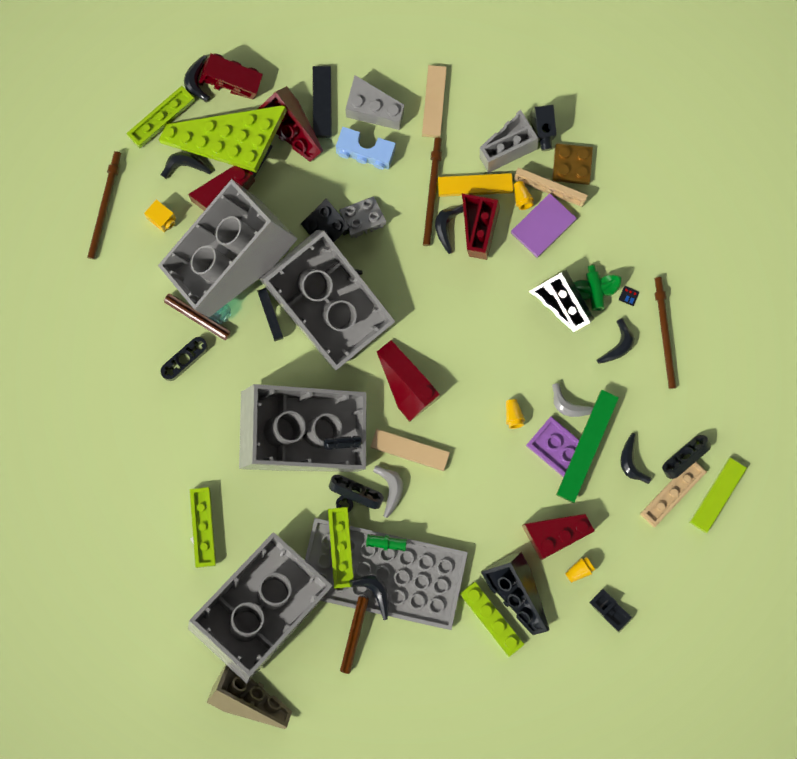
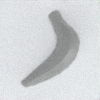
M560 384L552 385L554 405L561 414L569 417L591 414L593 407L575 405L568 402L562 395Z
M376 465L373 472L383 477L389 486V495L383 515L385 518H388L401 498L403 482L400 475L395 471Z

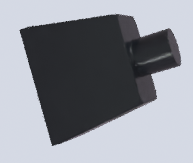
M554 105L535 107L530 114L532 129L538 137V142L541 144V151L552 150L551 141L556 137Z

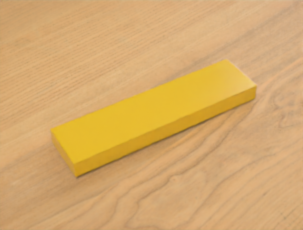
M512 173L438 177L437 179L439 197L462 196V193L469 195L513 193Z

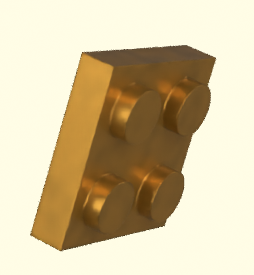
M556 144L552 181L589 185L593 147Z

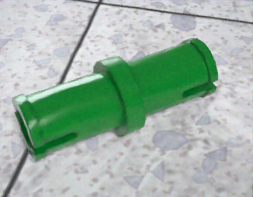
M367 535L366 547L384 548L385 551H388V549L406 551L407 539L392 538L390 535H385V537Z

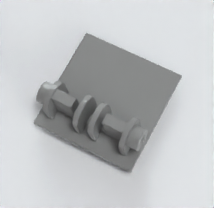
M374 196L339 209L343 219L350 226L348 229L351 238L363 235V231L365 234H368V229L370 232H373L372 228L376 230L386 225V219Z

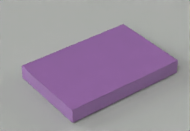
M549 193L511 230V234L538 258L577 218Z
M550 417L526 446L564 477L579 439L553 417Z

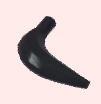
M203 55L188 68L184 77V86L190 94L199 97L207 103L210 96L203 92L198 85V76L207 59V56Z
M176 152L169 156L165 168L160 175L167 179L173 169L179 166H188L207 174H211L212 170L196 156L187 152Z
M462 205L443 209L435 220L438 238L448 254L453 253L448 231L449 222L457 214L463 213Z
M623 318L616 321L621 332L619 343L596 360L598 364L621 358L632 349L635 340L634 334L627 327Z
M631 433L621 453V468L629 478L649 484L651 477L640 472L634 463L636 434Z
M375 575L350 579V587H366L374 593L383 620H387L389 601L387 589L383 581Z

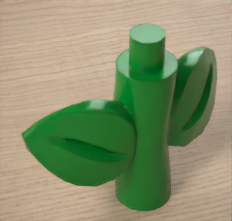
M595 265L588 266L589 273L586 274L587 280H577L574 284L584 300L591 298L592 311H601L605 309L604 295L609 296L616 293L621 285L622 278L614 274L605 275L603 278H600Z

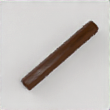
M169 293L165 297V304L221 339L227 340L231 331L194 310L193 307Z
M366 596L358 597L340 671L345 674H350L369 601V598Z

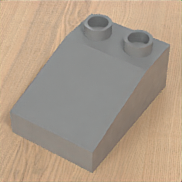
M231 179L158 266L194 310L210 317L271 270L287 254L297 238L257 196Z
M316 230L280 259L271 270L259 278L281 307L335 370L340 368L395 322L329 236L322 230Z
M253 384L241 391L239 469L359 472L366 470V392ZM359 435L362 439L360 447L351 446L350 448H333L331 450L324 448V440L326 438L335 439V437L351 436L352 438Z
M273 532L189 620L188 630L247 684L332 588V585Z

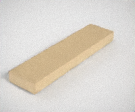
M428 65L422 137L440 138L446 79L445 66Z
M521 168L517 169L514 177L515 181H523L525 185L548 194L550 193L555 197L583 207L588 196Z
M376 429L370 447L444 471L450 452Z
M695 462L679 477L672 479L640 515L650 525L656 527L707 471Z

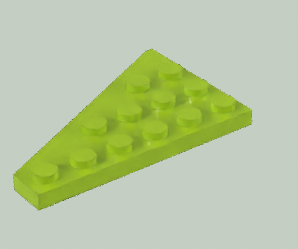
M276 106L166 124L158 140L161 144L257 173L287 109L285 106Z

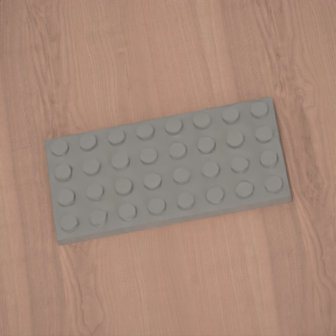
M314 518L305 561L332 585L330 591L321 601L356 609L358 597L366 596L369 598L366 611L381 614L377 599L370 589L366 587L334 589L329 521ZM349 526L353 578L358 579L366 575H375L383 581L388 593V616L452 630L468 552L390 535V537L407 539L406 551L393 549L385 551L384 548L366 547L368 534L384 537L389 534Z

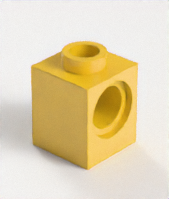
M157 199L144 213L146 218L163 232L171 229L175 224L176 217L174 213Z

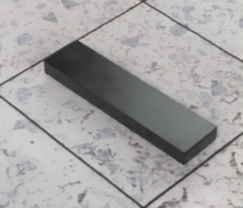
M312 66L313 131L317 138H332L331 66Z

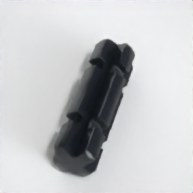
M359 435L352 438L351 436L335 437V439L326 438L324 440V448L326 450L350 448L351 446L360 447L362 445V439Z

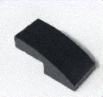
M604 589L589 602L618 633L632 620V617Z

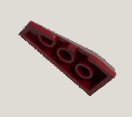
M286 86L276 91L258 109L285 106L287 112L276 134L280 140L288 142L293 147V150L311 162L323 152V149L299 101Z
M392 340L376 351L396 405L409 422L439 399L440 394Z

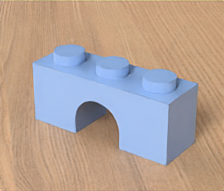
M342 127L336 144V153L340 157L345 159L350 157L356 159L361 164L369 163L377 169L383 170L385 168L389 170L396 150V143L378 138L372 148L366 149L359 145V131Z

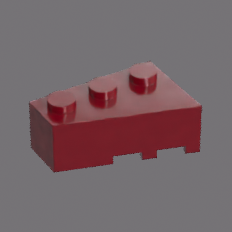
M210 53L203 66L198 85L203 86L206 83L214 85L215 90L220 91V88L231 90V94L254 99L263 74L259 73L255 68L244 67L237 61L224 59L220 54Z
M232 166L188 195L191 202L205 211L231 179L248 190L255 182L254 175L247 169Z
M462 193L469 257L487 260L500 210L499 200Z
M586 514L522 525L540 560L595 532Z

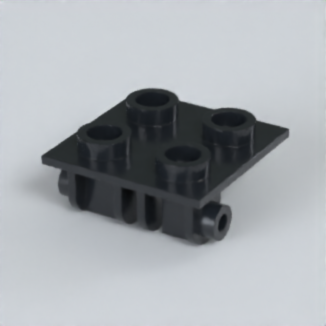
M327 199L301 223L309 235L316 230L325 231L333 243L342 234L346 235L350 227Z

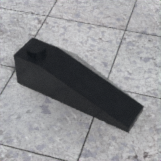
M522 552L506 556L481 571L491 591L494 594L497 592L504 600L503 604L506 607L510 606L517 614L516 618L532 635L550 630L531 568Z

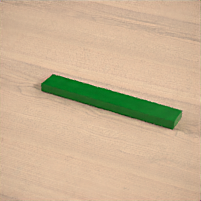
M604 390L600 391L556 496L575 503L619 397Z

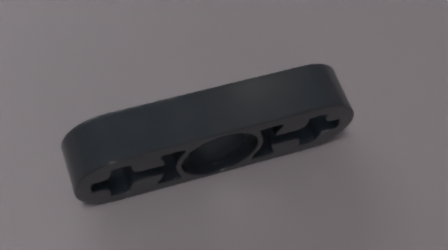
M267 289L257 290L274 341L284 339Z
M201 337L193 338L161 367L162 377L167 381L177 379L207 352L208 345L206 341ZM195 343H203L201 345L203 348L202 350L196 349L193 352L196 356L193 357L192 354L189 351H187L189 348L191 349V351H193L196 348ZM183 354H187L190 357L189 362L186 364L179 362V358ZM176 361V363L178 364L179 367H181V369L179 370V369L176 367V368L173 370V373H174V374H173L172 376L169 375V374L166 376V374H167L166 369H167V368L173 369V368L175 367V365L173 364V362Z
M705 435L694 437L668 459L662 466L666 477L669 479L679 477L706 454L711 448L708 438ZM691 454L689 458L682 459L685 455Z
M333 475L331 477L329 489L332 492L371 509H379L381 507L384 497L380 492L342 475Z

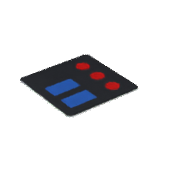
M624 286L619 301L634 306L639 291Z

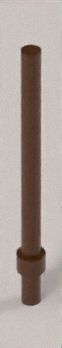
M439 137L434 138L433 151H431L430 160H432L423 246H430L439 161L442 159V152H440L442 138Z
M114 151L111 165L108 166V177L87 256L88 259L95 260L115 177L118 176L120 169L118 165L121 153Z
M662 277L654 278L656 287L654 294L655 301L658 302L669 389H676L665 304L667 299L666 291L663 289Z

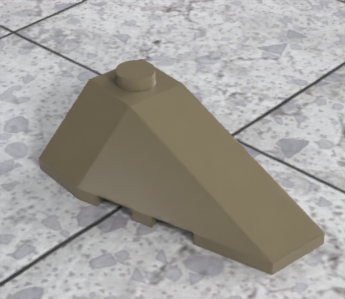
M226 664L213 685L207 700L208 704L224 712L282 729L287 728L292 711L277 697L270 696L263 689L264 686L260 682L257 684L251 678L246 684Z

